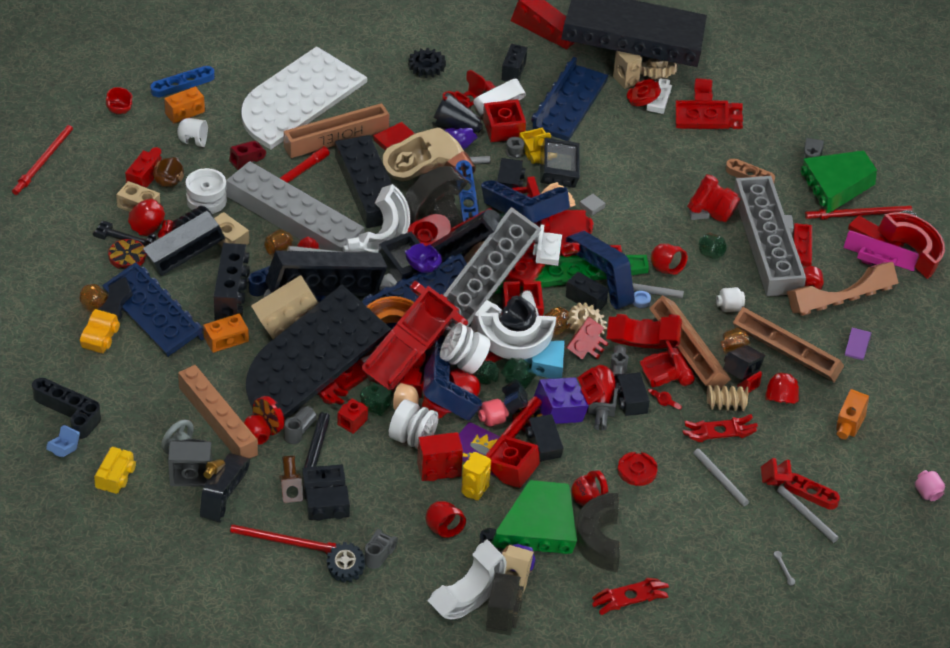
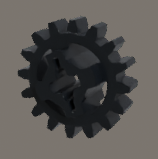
M420 48L419 52L414 50V54H410L408 66L409 70H413V74L418 73V77L425 75V78H428V75L434 77V74L440 75V71L444 72L446 60L440 51L436 53V49L431 51L429 48H426V50Z

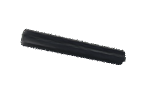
M321 412L319 414L304 468L316 467L330 420L329 413Z

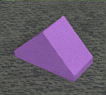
M852 327L845 356L864 360L872 333Z

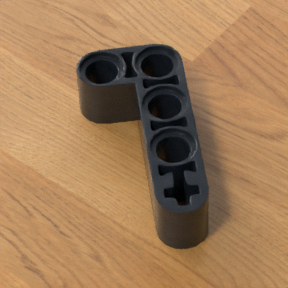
M37 378L32 382L34 400L70 417L71 428L80 432L79 439L89 436L100 423L101 412L99 402L46 378Z
M232 453L226 456L224 459L225 466L217 474H213L203 488L200 517L221 523L222 520L220 519L225 515L227 499L246 475L250 465V458Z

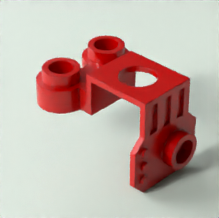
M468 70L466 80L469 83L468 91L464 94L459 91L444 92L442 100L445 101L447 99L445 94L449 93L469 108L474 103L473 101L470 102V98L467 96H472L475 99L482 95L483 91L486 90V81L484 77L472 70Z

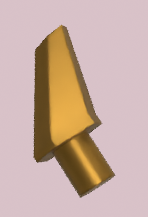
M224 460L208 462L204 476L210 479L213 474H217L225 466Z

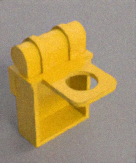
M543 128L521 132L519 138L524 141L526 157L528 160H531L532 164H539L544 138H551V134L546 133ZM547 153V161L557 158V154Z

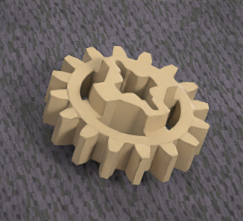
M654 58L641 62L640 74H643V76L648 75L651 79L668 78V76L677 72V64L674 62Z
M578 303L567 314V317H569L567 323L572 324L570 329H574L576 332L587 317L592 318L604 327V330L599 335L600 337L607 330V327H605L607 322L602 320L605 316L599 314V309L594 310L593 305L588 307L587 303L583 305Z

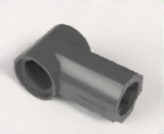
M308 406L302 407L294 417L288 418L285 421L284 439L287 443L297 444L302 440V434L317 418V414L312 408Z

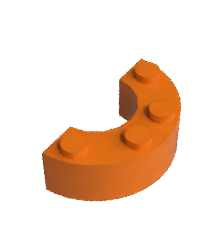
M390 296L377 299L367 305V307L385 324L398 323L414 302L403 297ZM376 346L375 348H373L370 352H368V353H367L365 356H363L362 358H364V357H366V356H368V355H371V354L374 352V350L377 348V346Z

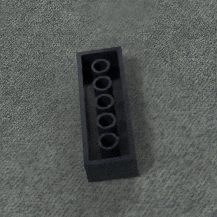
M366 135L335 141V158L366 229L382 226L383 214L375 204V201L382 187L392 183L371 136Z
M275 251L265 281L271 293L301 275L314 296H328L341 285L347 288L354 296H368L371 294L374 296L378 294L387 265L381 254L375 252Z

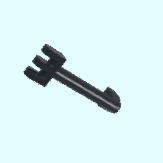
M101 221L93 232L94 237L103 240L107 236L121 240L133 239L142 243L144 247L156 241V235L150 233L147 239L139 238L113 230V223Z

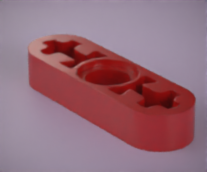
M792 473L793 481L786 480L784 482V487L789 492L821 507L832 510L839 505L840 495L836 491L797 473ZM814 489L817 491V493L810 494L807 492V490Z

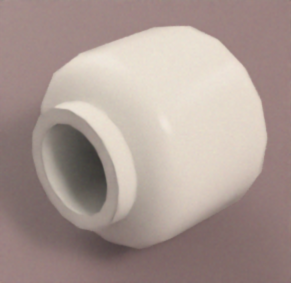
M738 287L723 288L720 294L716 296V303L723 312L740 311L742 306H745V295Z

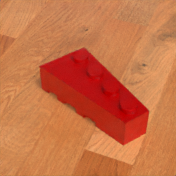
M518 0L511 22L565 49H568L575 43L561 39L566 19L563 13L545 0Z

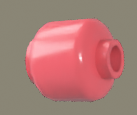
M493 399L482 403L478 411V417L486 426L492 427L503 424L506 421V417H509V411L504 402L499 399Z

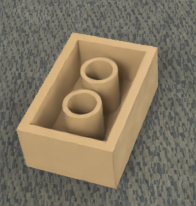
M300 275L251 306L272 339H274L319 302Z

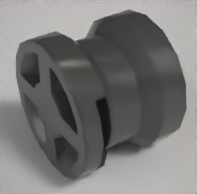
M511 137L507 140L506 155L508 157L518 159L523 156V139Z

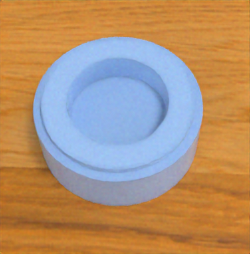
M645 291L634 292L635 301L633 305L635 307L646 308L650 305L651 296Z

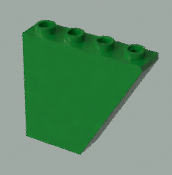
M864 150L804 158L803 166H801V175L807 180L808 186L811 187L814 196L818 198L820 206H823L826 213L834 211L874 186L876 182L877 169Z
M529 480L496 530L491 544L495 548L505 549L508 545L520 544L531 547L533 551L571 554L577 543L569 484Z

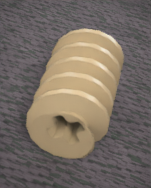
M708 385L707 404L710 405L711 410L714 409L716 404L719 410L725 405L726 410L729 411L730 406L733 405L734 411H737L738 406H741L742 411H745L748 404V387L744 391L739 386L736 392L734 386H731L729 391L727 386H723L720 391L718 385H715L713 390L711 385Z

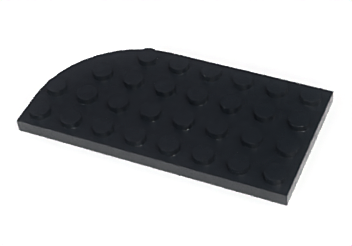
M343 285L339 286L270 341L256 355L249 367L246 378V393L252 409L255 400L263 396H269L276 401L277 409L280 408L282 410L284 420H286L381 343L389 334L391 328Z

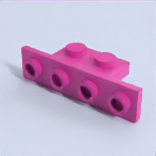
M854 231L848 232L844 244L845 249L857 252V258L861 259L865 264L873 263L877 265L884 262H893L894 267L899 266L914 271V266L919 257V253Z

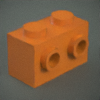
M196 86L164 98L165 114L173 124L205 112L204 96Z
M240 314L203 325L204 338L213 353L249 342L248 327Z

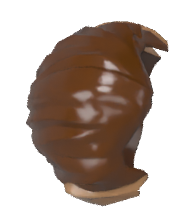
M177 157L164 158L157 162L154 167L153 176L161 187L176 186L184 177V168Z

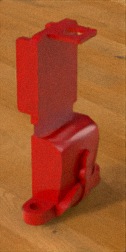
M417 281L411 284L410 290L419 297L362 365V370L368 375V380L382 391L385 389L393 391L425 350L431 349L452 322L455 325L460 322L465 326L468 324V321L458 313L459 309L449 302L448 298L442 294L440 295L430 286L425 288Z

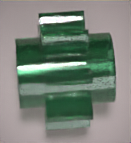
M484 361L475 376L480 383L488 385L492 381H497L500 369L497 368L494 362Z

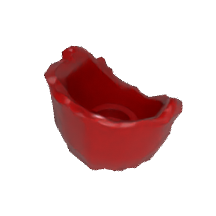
M145 199L134 206L128 218V223L132 230L144 236H148L157 230L164 221L165 212L163 206L155 199Z
M776 373L768 383L765 400L785 402L786 404L797 403L799 401L797 379L788 373Z

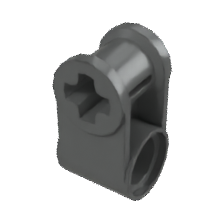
M806 138L804 158L822 156L824 140Z
M377 529L365 546V565L371 569L379 568L389 554L394 551L398 538L396 536L390 537L382 533V530Z

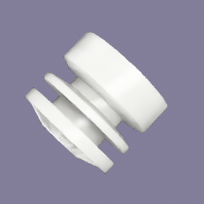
M461 322L457 323L449 331L442 344L440 358L452 365L457 364L459 369L473 374L479 369L488 354L490 339L479 332L473 333L470 327L465 326Z
M403 400L392 417L389 437L401 443L407 441L410 447L415 446L418 449V437L434 435L438 424V413L434 410L429 411L426 407L420 409L419 404Z

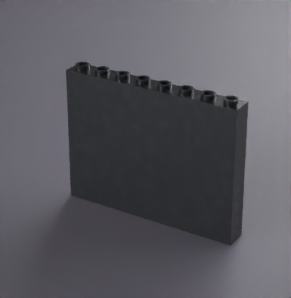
M571 0L561 39L698 67L707 15L637 0Z

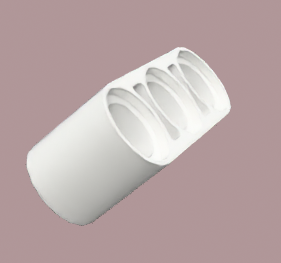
M512 79L476 97L473 103L483 118L484 103L516 99L520 101L526 96V93L518 79Z

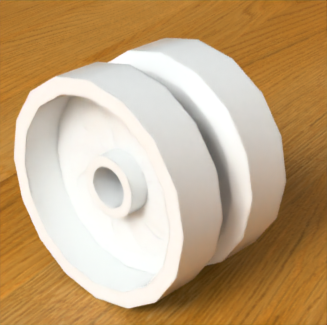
M209 168L198 169L187 176L186 200L188 207L193 210L202 205L208 208L212 214L221 211L227 202L225 176L221 172Z

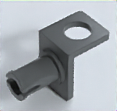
M617 388L614 390L613 404L593 402L589 405L588 414L596 415L594 424L596 430H599L600 423L602 424L601 430H606L607 417L615 416Z

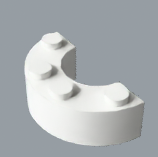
M393 184L382 187L375 201V204L383 214L382 229L378 234L366 232L358 236L359 241L363 243V252L378 253L380 243L408 233L410 226L409 207L403 194Z
M478 312L477 330L490 339L489 350L494 354L506 359L523 360L538 355L549 345L553 337L556 317L537 316L531 328L516 332L507 329L501 324L498 313Z
M488 540L479 544L476 551L472 554L474 557L473 565L465 577L451 586L442 585L427 600L444 618L457 619L480 607L501 583L506 571V559Z

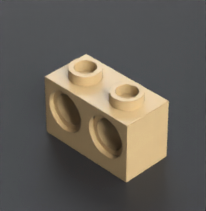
M129 181L116 194L117 207L129 212L134 206L145 199H155L160 204V193Z

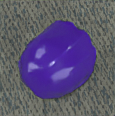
M448 128L444 130L459 142L463 150L478 138L473 133L472 128Z

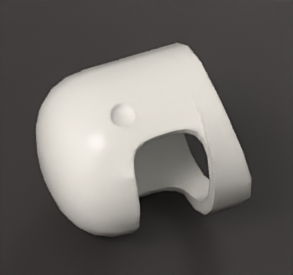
M193 118L183 119L177 130L180 141L188 144V139L194 137L197 146L205 147L208 132L207 122Z

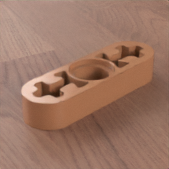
M729 159L726 163V172L737 178L771 176L773 183L775 181L773 173L741 160ZM752 172L754 173V175H748L746 173Z

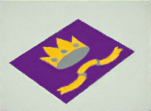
M468 422L459 433L463 448L462 461L466 462L469 460L473 452L485 456L500 436ZM490 470V474L496 477V475Z

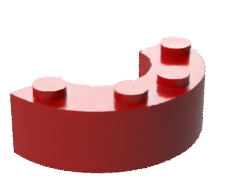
M895 212L884 215L878 231L889 242L900 241L912 246L919 253V259L914 267L926 279L931 277L945 253V244L939 232L930 223L912 214Z
M616 314V317H609L606 339L622 345L651 349H667L665 341L668 340L672 348L680 345L682 319L679 315L670 314L669 317H661L659 321L655 322L650 319L639 321L630 319L625 314Z

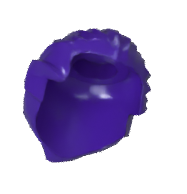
M423 243L415 244L405 251L406 260L412 268L419 272H432L442 262L440 253L431 244L426 247Z

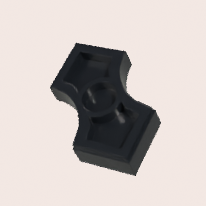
M126 277L109 285L108 298L97 310L115 314L118 320L122 318L123 305L133 296Z

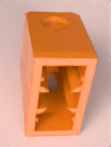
M850 389L838 416L836 434L839 438L847 439L849 435L855 437L866 417L868 395Z

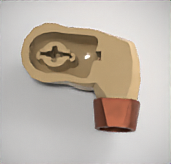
M441 128L416 133L401 143L388 147L383 154V165L387 174L392 179L399 181L411 180L421 174L433 172L438 168L457 184L455 168L456 164L462 160H466L471 164L473 174L476 171L475 165L468 154L464 152L459 142ZM461 166V169H460V170L463 171V178H464V177H466V170H467V169H465L464 166Z

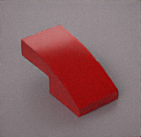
M594 367L577 377L582 387L581 391L589 405L605 395L604 386Z

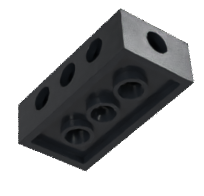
M223 243L214 291L215 321L236 314H240L241 317L243 316V306H241V304H245V293L243 291L247 290L248 279L246 277L250 275V266H247L250 253L246 252V244Z

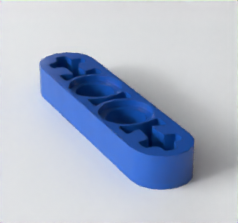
M203 66L155 81L150 86L151 94L155 97H163L210 82L215 77L214 69L210 66Z
M466 160L459 161L455 168L462 222L468 220L470 212H472V217L479 214L472 166ZM461 166H464L465 169H467V170H466V177H464V178H463V171L460 170V169H461ZM467 182L471 185V189L463 190L461 184ZM467 199L472 200L474 203L470 208L465 207L463 204Z

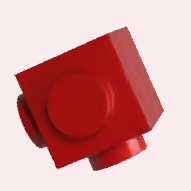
M352 398L347 404H343L338 411L337 425L354 434L368 420V407Z

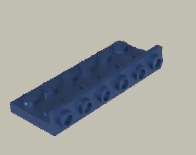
M573 57L570 62H567L564 72L560 73L558 81L553 83L552 90L547 92L545 101L540 103L537 113L532 115L531 123H533V130L543 128L551 136L569 141L608 80V75L576 65L577 58Z
M461 254L456 257L452 255L434 271L428 273L417 272L412 278L402 279L391 288L385 287L374 296L372 294L366 296L362 303L367 306L377 299L390 296L403 297L415 302L419 296L409 288L414 281H417L425 288L430 286L440 295H444L467 263ZM387 323L386 325L392 330L397 323Z
M135 262L102 285L103 290L109 295V285L124 277L127 278L133 296L125 302L122 310L167 357L195 337H198L201 341L204 339L202 334L204 330L200 323L194 322L190 313L187 310L183 311L176 299H171L169 292L165 288L162 289L155 277H150L149 272L144 266L140 267Z

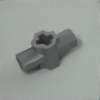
M622 345L614 347V354L611 357L610 370L615 375V382H617V375L627 373L629 356L626 355V348Z

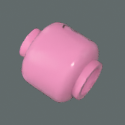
M925 470L918 474L915 487L923 499L935 501L943 496L945 484L937 472Z

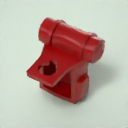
M706 174L695 194L690 198L687 207L694 213H701L702 210H705L716 220L727 222L735 212L741 199L730 188L724 189L720 187L716 177Z
M668 340L665 341L668 351L659 354L654 353L640 361L644 375L652 388L667 384L672 380H677L682 386H688L695 380L692 370L684 359V355L678 348H672Z

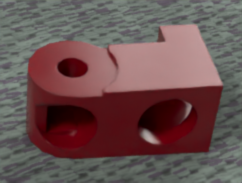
M257 141L232 146L230 148L229 161L239 170L249 161L258 162L264 159L266 150Z

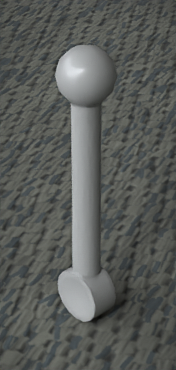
M775 551L773 556L778 560L787 577V584L790 586L794 585L795 579L791 578L781 558L782 553Z

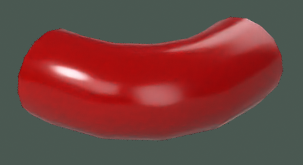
M597 365L594 368L600 376L605 389V395L595 402L610 404L615 390V375L607 366Z

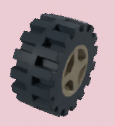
M343 542V545L336 544V548L332 547L330 549L331 552H328L327 567L330 575L335 577V580H341L343 583L346 581L350 583L353 582L352 579H359V575H362L363 569H365V559L362 550L360 551L357 545L354 546V543L349 545L347 542Z

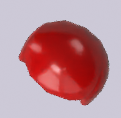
M113 87L107 92L106 107L112 113L118 115L126 114L132 107L133 96L125 88Z

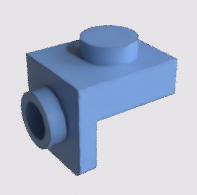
M63 425L60 429L59 437L49 441L46 449L53 452L56 456L64 457L77 449L80 432Z

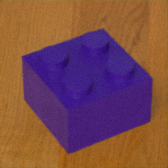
M576 377L539 380L534 396H537L542 401L539 407L542 416L552 414L555 424L583 422L589 405Z

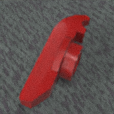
M648 389L653 396L657 397L660 405H671L679 410L682 409L680 404L672 400L671 394L668 392L659 393L656 390Z

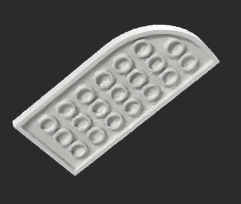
M316 46L257 86L247 95L242 105L244 128L252 138L271 150L284 141L285 130L307 125L367 83V77Z

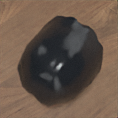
M513 296L500 316L501 323L511 329L525 331L535 323L537 317L536 309L522 296Z

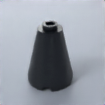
M446 93L447 99L441 101L434 115V118L437 120L433 121L432 125L446 129L472 128L473 133H479L483 126V123H481L482 119L454 96Z

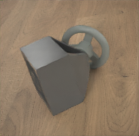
M180 420L173 424L162 439V450L164 453L169 454L170 486L204 487L209 480L204 476V472L207 469V463L212 461L211 442L191 438L194 427L189 420ZM185 426L188 428L187 434L184 432Z

